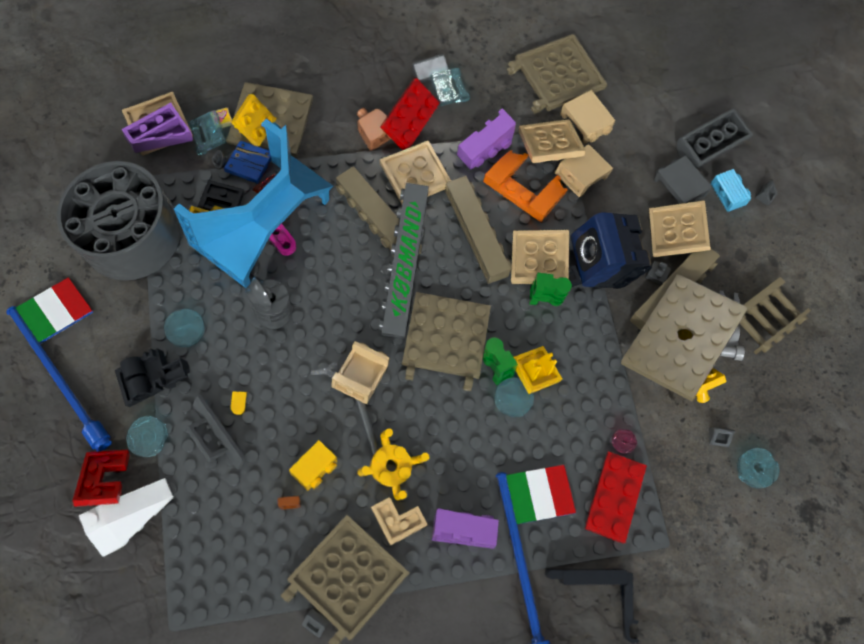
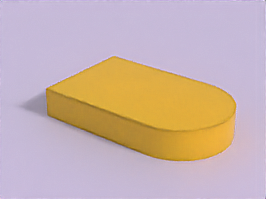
M232 391L231 411L235 415L244 413L247 392Z

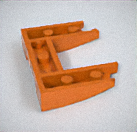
M510 150L485 174L483 182L539 222H542L568 190L562 187L560 183L561 178L557 175L538 196L511 178L529 157V154L523 153V155L512 153V150Z

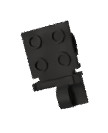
M149 349V353L143 352L141 357L133 356L120 362L121 367L116 369L115 373L125 406L131 407L163 391V387L168 389L176 387L175 383L188 377L190 373L188 362L178 358L167 363L164 351L159 349Z

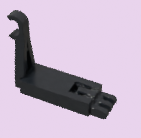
M547 569L545 571L547 578L559 579V583L563 585H620L623 636L630 643L636 644L640 642L636 637H630L629 630L631 624L637 625L639 621L633 619L632 572H627L624 569Z

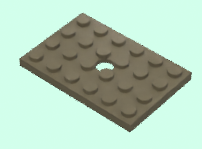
M677 274L621 360V364L693 402L746 314L748 307ZM681 329H688L692 332L693 337L683 341L679 339L677 332Z

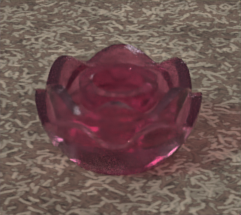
M619 429L612 437V445L619 453L628 454L637 446V440L632 431Z

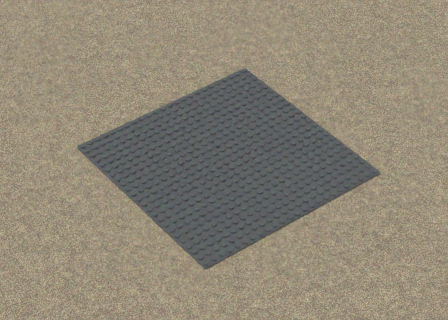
M520 134L513 135L512 144L507 149L498 151L493 158L489 157L481 166L474 167L471 170L457 155L458 146L464 140L431 144L451 181L467 176L469 182L473 183L474 193L476 197L480 198L483 212L488 214L489 224L495 229L496 239L498 243L502 244L506 259L510 260L511 265L513 231L569 230V267L575 265L579 274L570 235L587 222L582 197H578L561 180L560 183L564 189L567 188V193L546 218L539 222L483 182L485 174L510 150H512V153L523 155V153L528 154ZM401 148L297 159L333 185V187L329 190L330 200L326 205L322 203V198L318 195L307 198L282 222L295 239V252L287 256L282 255L268 239L250 272V282L254 277L259 282L276 280L287 288L292 306V316L283 327L269 329L262 326L258 322L253 306L245 293L250 288V285L244 288L191 247L181 227V238L172 257L160 269L147 276L151 347L153 350L159 349L164 351L167 363L182 358L188 362L190 368L188 377L176 382V387L172 389L163 387V391L154 395L159 479L166 478L174 496L161 509L169 630L175 632L315 608L299 591L289 603L280 595L291 585L287 581L289 576L346 515L356 522L409 572V575L391 595L517 574L518 569L498 479L495 478L499 472H505L509 475L559 465L565 466L576 513L517 525L528 572L668 548L670 542L625 366L621 364L623 358L605 288L584 287L581 283L571 288L560 306H553L549 302L539 301L537 305H530L531 284H512V269L509 277L488 284L445 190L427 197L420 241L422 249L417 260L405 339L382 336V330H379L380 318L384 319L385 311H382L383 299L387 300L388 292H385L386 281H390L391 274L388 273L389 262H393L394 257L391 255V250L382 245L381 238L371 232L369 224L360 219L358 211L349 206L347 198L344 195H340L335 186L337 185L336 177L354 166L397 216L398 207H402V204L380 165V159L403 151ZM528 157L511 178L538 196L557 176L555 172L560 162L565 159L532 163L530 157ZM270 162L258 184L227 173L224 167L221 169L213 168L153 176L175 207L181 204L189 210L191 206L198 207L208 180L244 189L245 193L240 206L247 205L280 172L281 168ZM208 200L207 203L209 205H215L225 209L231 207ZM157 215L148 216L151 225H153ZM416 292L491 305L485 346L490 338H498L503 342L505 352L509 350L513 357L544 346L547 353H553L552 360H557L555 366L563 379L559 383L528 394L516 371L513 378L496 386L492 380L494 372L490 366L484 364L482 359L479 379H473L471 391L463 390L465 376L415 367L413 381L406 380L407 366L402 365ZM355 341L364 343L375 351H381L390 358L386 372L368 404H365L379 449L383 447L380 434L386 429H391L393 431V435L389 437L391 445L404 447L410 457L423 453L429 454V460L412 465L410 477L400 484L401 491L404 490L407 493V497L402 500H395L392 487L384 486L376 481L372 474L366 476L358 475V469L370 466L371 459L373 458L356 399L331 387L334 374L340 371ZM232 391L247 392L246 408L241 415H235L231 411ZM201 394L204 400L209 402L211 410L220 418L225 430L230 432L235 444L243 450L246 459L238 470L227 454L208 462L186 431L188 425L201 420V417L193 407L197 395ZM319 440L337 457V466L330 474L326 473L321 478L322 482L315 489L311 488L307 491L290 474L289 469ZM608 451L647 465L624 544L584 529ZM388 460L386 468L389 471H394L396 463L393 460ZM300 497V508L281 510L278 507L277 498ZM389 497L399 516L418 506L428 524L425 528L391 546L371 509L372 506ZM437 508L458 513H472L474 516L479 517L481 515L493 516L495 520H499L496 547L492 549L432 541L434 516Z

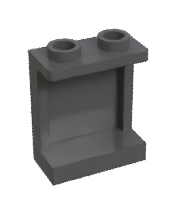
M687 156L674 159L667 167L662 166L656 171L657 175L654 178L655 182L662 181L678 201L677 204L697 202L707 196L712 188Z

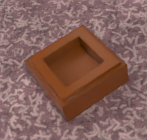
M299 496L277 498L278 507L281 510L301 507Z

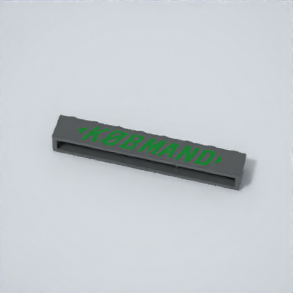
M406 183L405 189L401 188L400 200H403L402 207H398L397 218H400L399 225H395L394 231L397 241L396 244H392L391 255H394L393 262H389L388 273L391 274L390 281H386L385 292H388L387 300L383 299L382 311H385L384 319L380 318L379 330H382V336L405 339L429 186Z

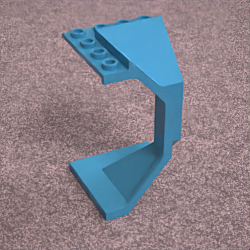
M265 119L261 126L266 130L272 163L281 168V170L247 205L202 213H192L181 204L174 208L189 245L244 288L250 285V272L271 234L305 199L318 195L322 198V203L326 205L330 200L329 190L333 187V185L291 155L287 126L285 125L281 129L277 123H272L268 119Z

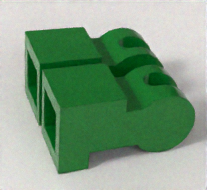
M537 272L530 286L529 304L537 305L539 301L549 302L553 306H560L572 288L571 281L565 277L556 279L553 278V274Z
M490 338L487 341L483 362L485 365L490 366L494 372L492 380L497 386L513 378L518 364L509 350L505 352L503 342L500 339Z

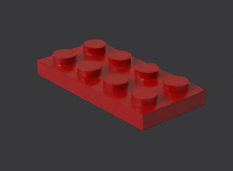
M415 78L380 128L402 150L408 149L412 146L440 102Z
M609 451L607 452L584 527L585 530L623 544L626 542L647 465Z

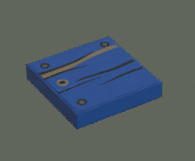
M240 140L224 170L227 173L258 184L271 161L270 151Z

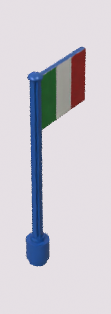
M68 277L18 307H9L6 313L12 317L84 424L82 434L91 448L98 452L105 450L111 445L110 435L100 421L90 419L40 345L93 313Z
M564 465L509 475L505 472H499L495 476L499 483L533 639H531L532 644H550V641H545L544 636L542 637L517 525L576 513Z

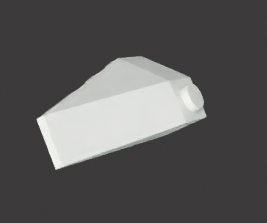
M163 478L120 496L119 504L98 505L79 515L86 536L100 554L105 557L124 547L129 542V539L137 531H140L144 524L168 504L174 496L166 478Z

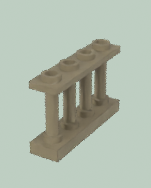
M781 277L744 304V306L748 307L746 313L752 314L772 336L766 341L746 320L744 315L740 325L760 345L754 351L755 355L760 351L763 353L767 352L773 347L771 344L773 341L777 344L785 337L783 335L784 332L787 334L797 328L794 324H802L808 319L806 315L811 311L808 308L801 314L786 298L780 288L785 283ZM770 295L772 297L775 296L795 317L793 321L789 322L769 301ZM757 305L764 306L784 328L778 332L759 312Z

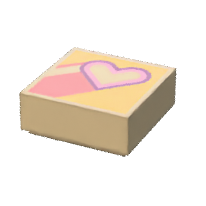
M228 108L210 112L216 130L231 126L232 118Z

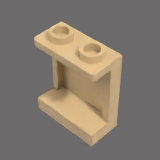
M592 90L563 104L560 113L564 119L569 117L582 133L583 144L594 142L603 134H609L613 130L612 127L616 121Z
M589 144L584 147L585 156L567 158L561 161L555 172L578 197L584 195L587 188L600 179H607L613 170V167Z
M355 341L340 371L334 374L331 387L368 404L389 366L390 358L381 351H375L369 348L368 345Z

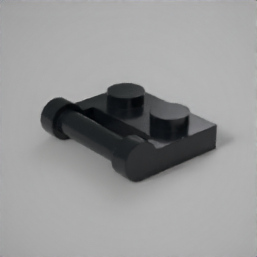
M208 180L198 203V208L210 211L214 206L207 204L208 200L231 206L230 208L238 207L244 196V189Z

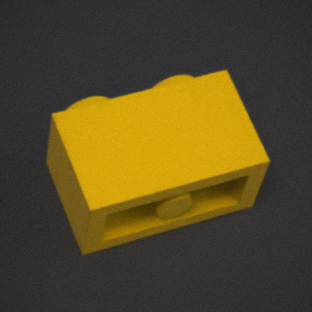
M318 440L289 471L309 491L311 488L315 489L322 482L321 478L326 473L330 474L336 468L337 457Z

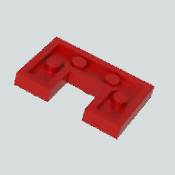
M128 450L86 452L72 500L74 507L119 504L122 491L121 481L103 482L105 472L127 470L130 457Z

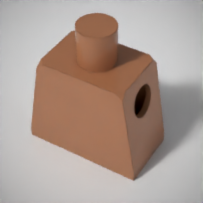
M365 108L358 111L357 116L360 118L358 120V131L370 151L391 140L380 128L387 117L386 114L379 109H375L370 113Z

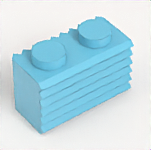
M734 169L716 175L711 182L714 191L718 194L727 212L743 207L751 200L749 189L744 187L741 176Z

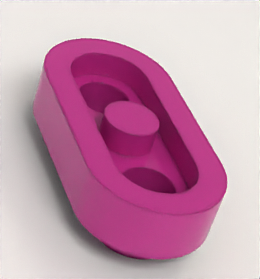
M281 223L274 231L279 232V234L274 235L272 233L269 240L280 254L287 256L295 252L296 242Z

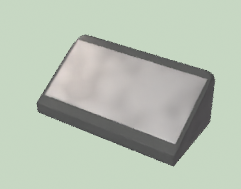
M444 54L412 64V72L421 83L450 74Z

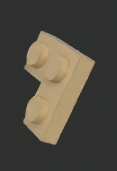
M390 497L371 507L390 546L428 526L418 506L400 516Z

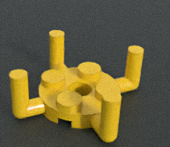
M386 429L380 434L383 447L375 452L370 466L358 469L357 473L359 476L372 474L376 481L384 486L392 487L395 500H402L407 497V493L404 490L401 491L400 484L410 477L412 465L429 460V454L423 453L410 457L404 447L390 444L389 437L393 435V431ZM388 460H393L396 463L394 471H389L386 468Z

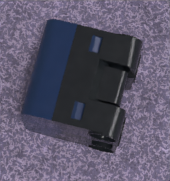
M598 213L570 235L582 286L620 289L628 286L652 269L649 253L647 250H643L640 239L642 228L638 215Z

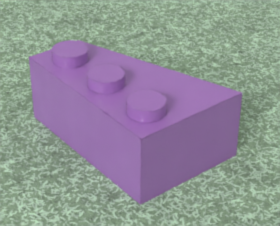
M171 103L122 129L125 139L135 153L193 141L191 131Z
M503 108L498 112L499 116L492 122L488 120L485 123L486 127L479 133L475 131L458 146L457 155L470 170L481 166L489 157L493 158L498 151L507 149L512 144L516 122Z
M437 508L434 516L432 541L494 549L497 544L499 520H495L493 516L481 515L479 517L474 516L472 513H458Z

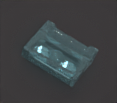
M459 68L432 73L430 76L441 106L460 101L467 102L470 99L469 93L466 92L461 80ZM451 77L455 80L456 86L459 91L458 94H456L454 90V87L450 79Z
M215 110L189 121L188 125L194 136L197 155H205L207 151L227 143L219 115ZM200 126H202L203 133L206 140L205 143H203L201 138V134L199 131Z

